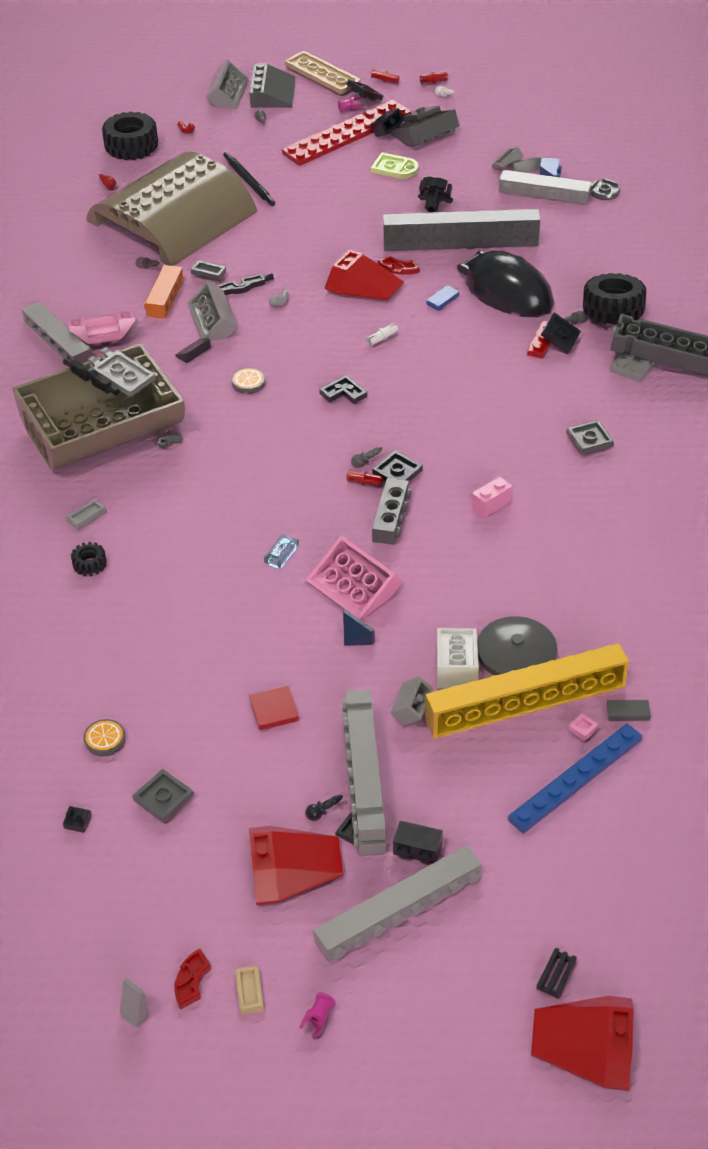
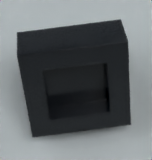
M69 806L63 822L64 829L84 833L92 816L91 810Z

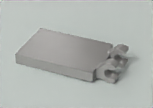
M104 347L100 350L104 354L101 357L102 361L98 360L95 356L87 359L91 363L89 366L110 380L114 387L129 397H132L155 380L153 372L118 350L113 353L107 347Z

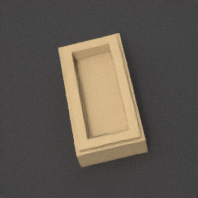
M258 965L235 969L240 1015L264 1012Z

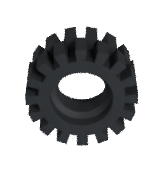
M84 542L82 546L77 545L76 549L72 550V565L74 571L79 575L82 573L83 576H87V574L93 576V573L97 575L99 570L102 572L104 567L106 568L107 560L102 545L98 546L96 542L93 545L92 542H88V545H85ZM86 558H94V559L89 560V561H85V560H84V559H86Z

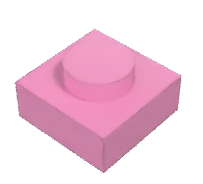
M581 713L569 725L568 731L586 741L598 729V723Z

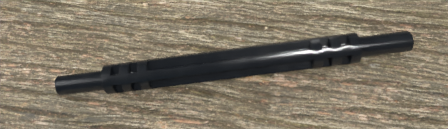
M224 152L223 156L227 159L229 165L263 200L274 206L276 202L270 197L268 191L236 158L232 157L228 152Z

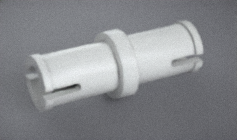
M393 322L385 328H379L376 333L366 337V342L369 346H373L381 340H387V337L398 332L397 325Z

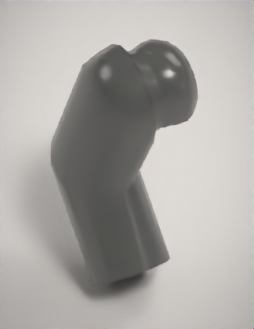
M164 434L158 439L157 444L160 448H167L172 443H182V434Z

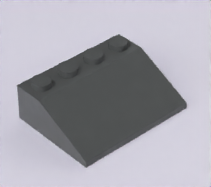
M254 64L250 87L251 108H292L295 76L269 64Z
M455 109L442 110L421 120L402 123L389 134L405 145L415 147L421 145L420 142L431 141L434 136L436 138L443 136L444 132H453L460 125Z

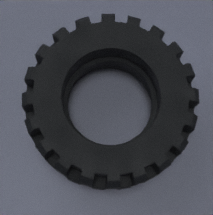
M129 111L128 113L115 114L113 117L108 118L102 126L104 148L108 154L117 159H141L153 153L158 146L156 122L145 113Z
M608 273L594 276L584 285L583 311L590 319L602 322L603 324L616 325L620 314L634 317L633 320H638L645 311L646 286L641 280L628 274Z

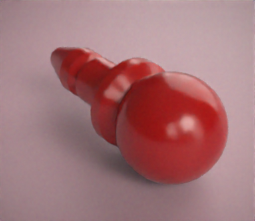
M99 174V178L106 188L113 189L116 186L114 178Z

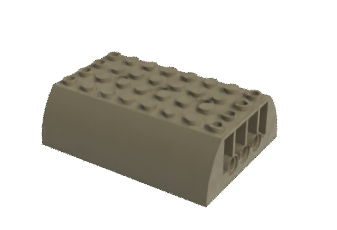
M141 343L119 350V352L155 374V380L132 397H129L122 391L117 396L111 392L107 394L92 385L91 379L84 381L72 373L70 368L12 388L25 430L51 471L183 421L185 416L183 398ZM85 362V363H82V364H84V365H90L91 363H90V362Z

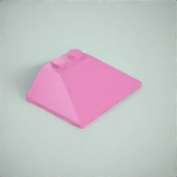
M132 310L71 319L68 320V327L70 332L87 344L99 346L102 345V342L108 341L109 344H112L122 339L134 323L135 317Z

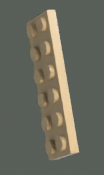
M302 51L284 61L286 67L338 94H344L350 90L351 87L346 85L348 79L361 83V79L306 51Z

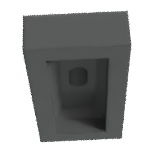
M197 260L191 268V274L218 281L226 273L225 266Z

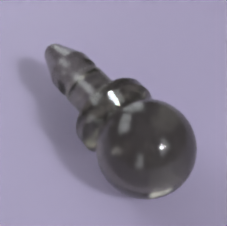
M138 257L135 264L137 268L148 269L150 266L159 265L160 262Z

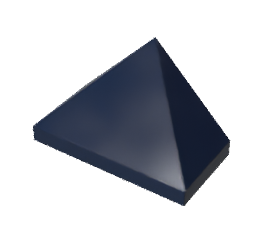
M343 611L344 646L373 645L375 643V630L349 611Z

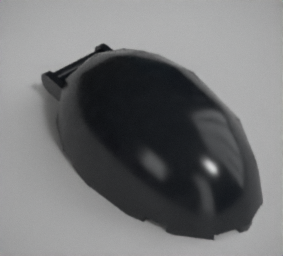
M502 250L486 253L478 251L475 256L457 265L458 271L466 275V285H468L469 291L477 295L478 300L485 305L511 314V312L519 313L520 317H538V315L543 313H551V309L555 304L551 286L544 275L523 257Z

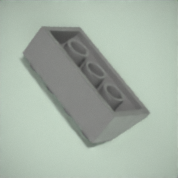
M227 60L217 70L206 98L216 107L236 108L248 77L231 61Z
M209 280L188 302L201 339L209 338L210 341L225 339L238 327L223 289Z

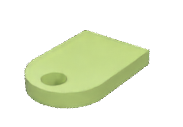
M381 153L372 165L371 173L408 179L418 173V163L410 158Z

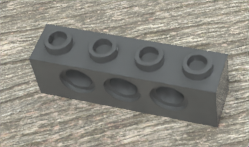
M387 478L372 527V542L394 545L396 538L400 537L401 527L399 526L403 525V512H407V499L410 500L411 497L409 481Z

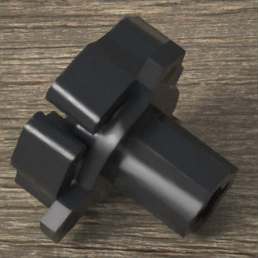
M424 177L420 182V194H418L420 200H426L424 209L429 212H437L439 202L444 201L451 204L453 202V198H451L452 184L443 178Z

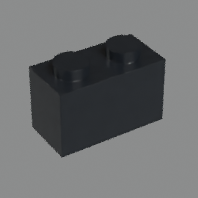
M395 108L386 111L373 121L370 126L375 136L379 137L389 134L402 124L405 119L400 109Z
M400 820L393 840V854L401 858H411L422 863L433 864L437 862L442 846L443 830Z

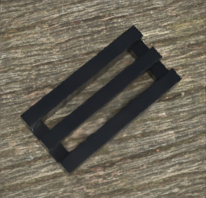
M555 948L537 983L536 989L559 998L577 957L574 955L570 957L567 952L561 953L558 948ZM559 958L560 960L547 987L543 986L556 959ZM566 961L568 962V965L556 990L554 991L552 990V987L562 969L564 962Z

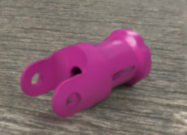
M350 97L347 100L338 99L339 111L363 108L364 105H357L355 103V100H360L362 97Z
M323 992L316 994L314 1005L311 1009L307 1010L299 1026L302 1029L309 1020L316 1028L312 1035L313 1039L320 1033L327 1021L326 1016L329 1010L334 1008L336 1004L330 995Z

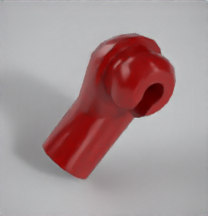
M183 121L177 123L181 132L189 134L194 132V124L191 125L189 123L186 126Z

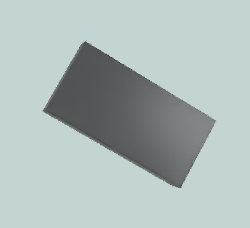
M607 700L608 721H644L651 718L649 700Z

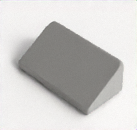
M535 157L510 163L509 166L513 171L524 173L540 170L542 159Z

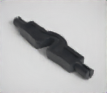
M272 273L264 276L257 274L242 278L241 285L236 284L234 281H229L217 286L223 289L225 296L241 294L249 291L251 288L265 285L266 281L274 280V275Z
M64 358L63 364L70 367L72 373L84 381L91 379L92 385L107 394L111 392L115 396L119 395V389L114 387L110 380L100 375L93 367L84 365L75 359L71 361L68 358Z

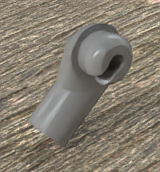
M282 291L281 295L270 298V306L285 305L289 293Z

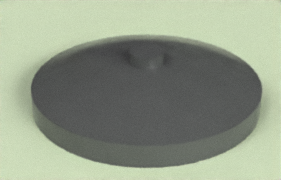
M510 616L497 619L481 631L477 640L478 659L481 665L492 675H500L512 670H519L531 665L556 660L557 643L552 632L542 623L527 617Z

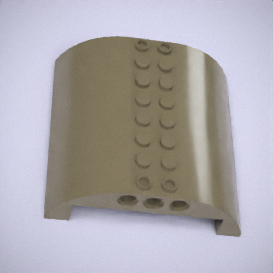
M187 151L175 156L93 205L89 209L86 219L87 222L96 227L108 220L121 225L158 245L160 261L168 266H174L255 214L257 208L246 186L231 170L199 153Z

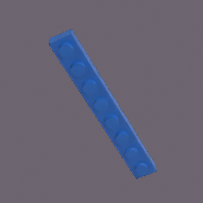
M626 723L508 815V821L524 834L642 741L643 735Z

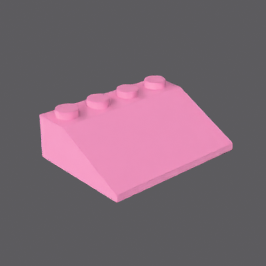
M342 535L306 579L307 582L360 620H363L390 599L403 583L394 572Z

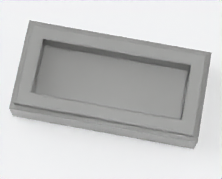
M94 499L68 515L66 520L75 529L80 530L107 513V509Z

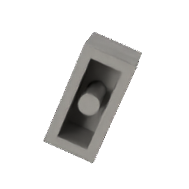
M420 676L403 682L390 714L403 726L421 720L425 711V694L431 693L433 688Z

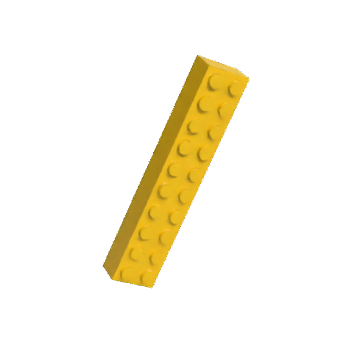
M617 643L576 655H569L561 659L550 660L542 664L531 665L523 669L512 670L508 673L493 675L489 678L471 681L470 683L425 694V721L433 739L624 688L629 660L620 644Z

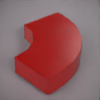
M392 256L378 260L380 266L394 274L411 275L420 273L419 266L413 260L403 261Z
M201 948L194 951L184 960L177 974L174 991L180 1010L201 999L199 991L200 981L211 970V965Z

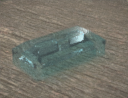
M282 534L264 556V563L281 569L298 547L299 540Z

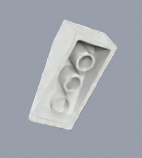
M437 628V688L447 689L452 686L477 681L479 672L477 630L471 628Z

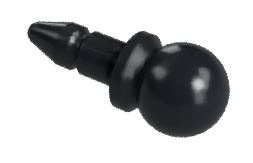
M343 795L333 796L323 803L319 800L317 804H310L305 810L307 819L311 821L319 820L322 814H327L326 809L333 807V805L341 801Z

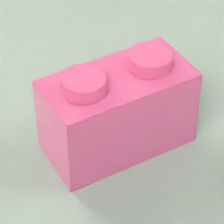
M501 477L496 478L472 493V509L485 519L511 502L512 485Z

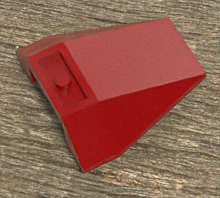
M349 249L332 266L325 284V290L341 295L388 301L404 284V281L364 254Z
M276 826L249 828L256 905L279 903L344 876L338 836Z
M603 996L534 1009L531 1056L601 1087L629 1091L633 1048L634 1007L632 998Z

